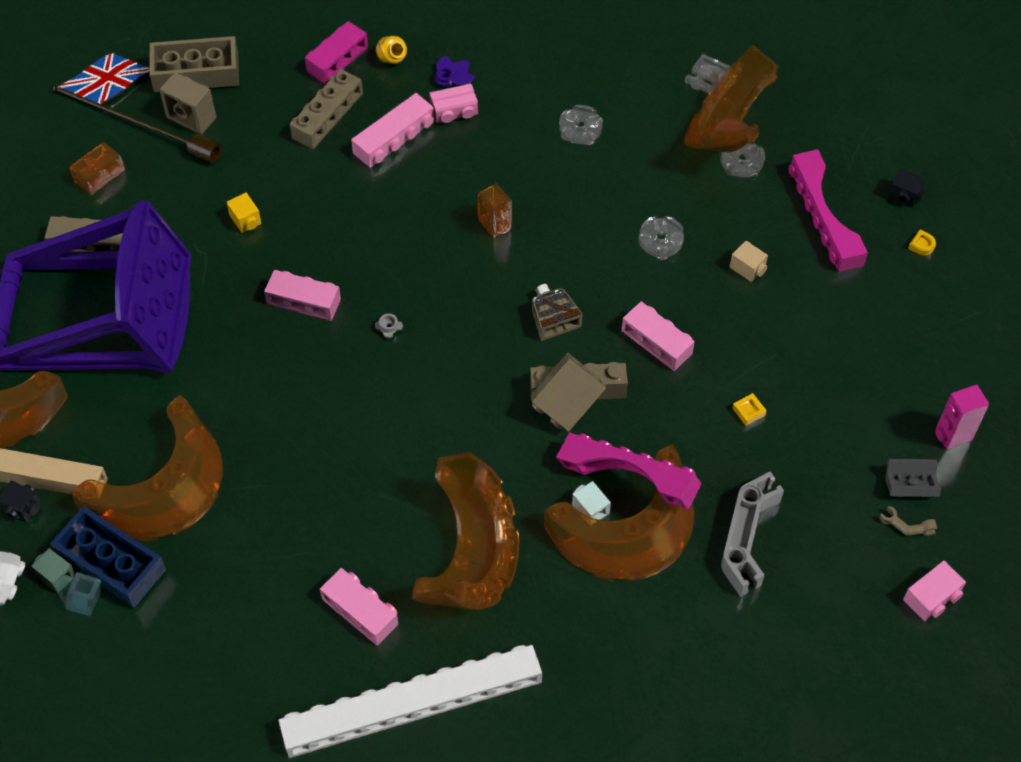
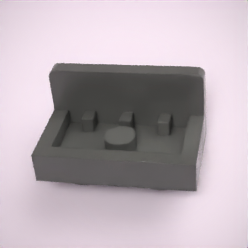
M889 459L885 480L890 496L940 497L941 487L936 475L937 460Z

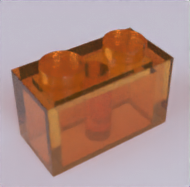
M104 142L70 166L74 181L90 195L100 190L106 183L119 176L125 170L121 156Z
M497 183L478 193V220L493 238L507 233L512 228V200Z

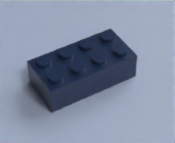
M84 506L50 543L53 551L71 564L74 569L133 608L166 570L160 555Z

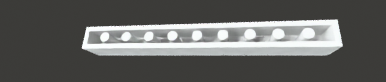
M520 645L513 648L510 652L503 654L493 653L480 661L469 660L459 667L452 669L450 667L442 668L437 673L429 676L418 675L412 678L411 681L402 684L394 682L385 689L378 691L367 690L361 696L354 698L343 697L334 704L327 706L316 705L307 712L300 714L298 712L289 713L283 719H279L288 757H295L542 683V671L533 645L527 647Z

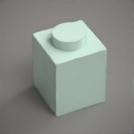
M593 481L588 485L579 486L574 491L572 506L589 526L610 514L611 502Z

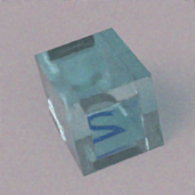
M76 572L67 592L66 609L91 616L100 595L101 579Z

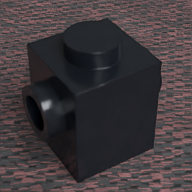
M900 169L892 183L888 198L913 208L916 200L921 201L926 191L923 188L925 178Z
M12 480L0 494V507L8 517L16 521L21 519L28 522L39 511L41 501L35 488L28 484L23 486Z

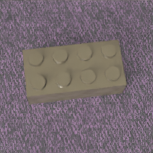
M235 36L150 43V78L154 92H160L159 89L175 72L189 77L200 85H206L208 88L238 86L239 61Z

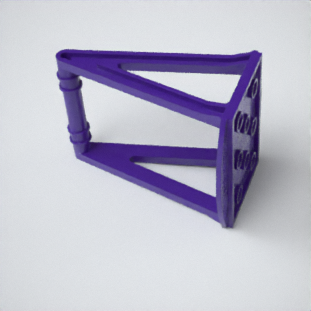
M138 201L134 207L123 213L6 255L4 267L0 271V371L139 368L164 373L173 371L183 344L188 320L190 261L192 254L149 201ZM123 233L119 251L70 252ZM116 268L115 312L7 347L6 340L10 338L9 327L16 295L20 292L19 282L23 279L22 270ZM118 332L128 333L144 350L51 353Z

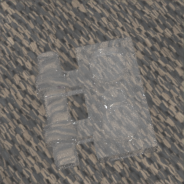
M702 54L692 68V73L696 77L688 74L685 82L690 84L693 89H701L707 92L708 96L718 97L723 100L726 92L720 88L723 87L729 90L739 77L740 71ZM704 79H706V80L712 82L713 84L710 85V84L704 82Z

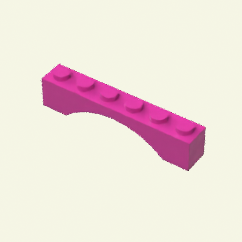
M818 149L793 155L791 165H789L790 175L797 182V190L805 199V207L813 216V224L821 233L822 243L829 250L832 264L836 265L838 272L864 266L868 252L860 235L841 224L831 214L825 204L821 182L826 165Z
M569 432L556 456L564 468L583 475L605 469H624L636 472L653 482L667 503L689 510L701 486L695 471L688 467L678 468L666 460L656 461L645 453L638 455L623 446L616 448L604 440L597 442L582 433L576 435Z

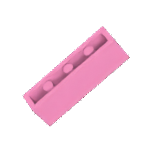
M415 93L351 139L353 154L370 168L382 162L387 155L397 151L401 145L413 139L424 128L431 126L434 122V107Z

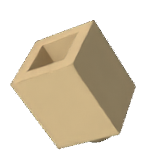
M745 241L732 254L730 268L752 282L757 276L761 277L765 273L768 255L748 241Z

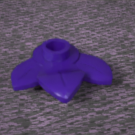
M444 56L437 62L435 82L440 86H463L470 84L474 80V76L468 73V60L452 63L449 57Z

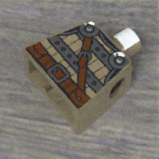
M542 284L536 288L535 291L538 296L532 299V311L541 341L582 327V313L564 289L559 288L551 291L547 284Z

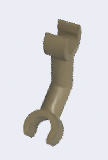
M891 506L887 507V512L892 515L891 518L880 514V521L883 524L893 525L906 536L917 534L929 536L936 534L935 529H937L934 519L909 526L897 517L896 510Z

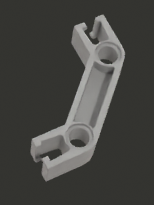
M771 472L743 485L739 490L721 568L740 597L749 592V582L747 580L744 581L741 575L743 572L754 582L753 586L755 589L762 585L764 578L763 572L750 555L760 512L781 502L784 492L780 485L776 487V490L767 494L761 492L765 488L767 490L770 489L772 482L775 481V477ZM745 498H751L754 502H749ZM730 559H738L740 563H733Z

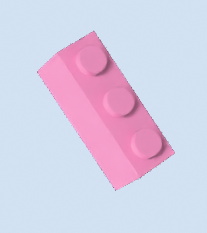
M274 270L264 291L267 305L332 321L341 300L339 286L330 282L316 281L310 277L293 275L287 271Z
M642 301L623 318L622 332L673 371L692 355L695 341L692 340L690 335L681 332L670 320L661 317L653 307L647 306Z
M340 568L320 588L322 600L377 646L398 625L396 609L390 603L386 602L384 604L379 600L378 594L372 588H365L361 585L359 578L352 572L347 573Z

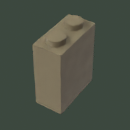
M567 352L530 395L533 403L532 407L540 414L545 412L551 417L550 421L559 429L564 427L570 431L604 392L606 386L602 379Z

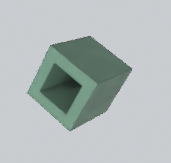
M50 548L45 553L40 554L31 566L36 576L58 594L76 576L71 564Z

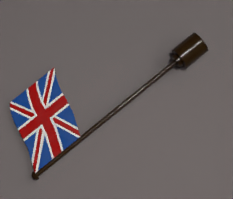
M111 53L97 60L71 80L60 86H53L55 93L61 92L186 143L188 153L202 160L215 163L221 155L222 145L219 142L199 134L185 139L103 105L119 96L139 79L150 74V68Z

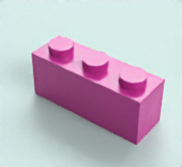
M349 21L346 22L329 38L323 40L316 49L308 53L305 57L307 72L326 84L331 76L335 75L340 69H344L368 48L367 33Z
M978 385L951 393L935 430L938 440L943 442L946 449L973 440L989 406Z

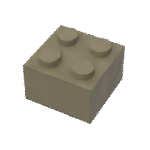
M175 72L159 89L167 118L199 134H202L216 119L211 90L206 85H200L189 77Z

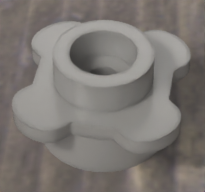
M384 314L375 323V328L383 332L385 338H391L393 333L402 330L403 324L398 322L395 315Z

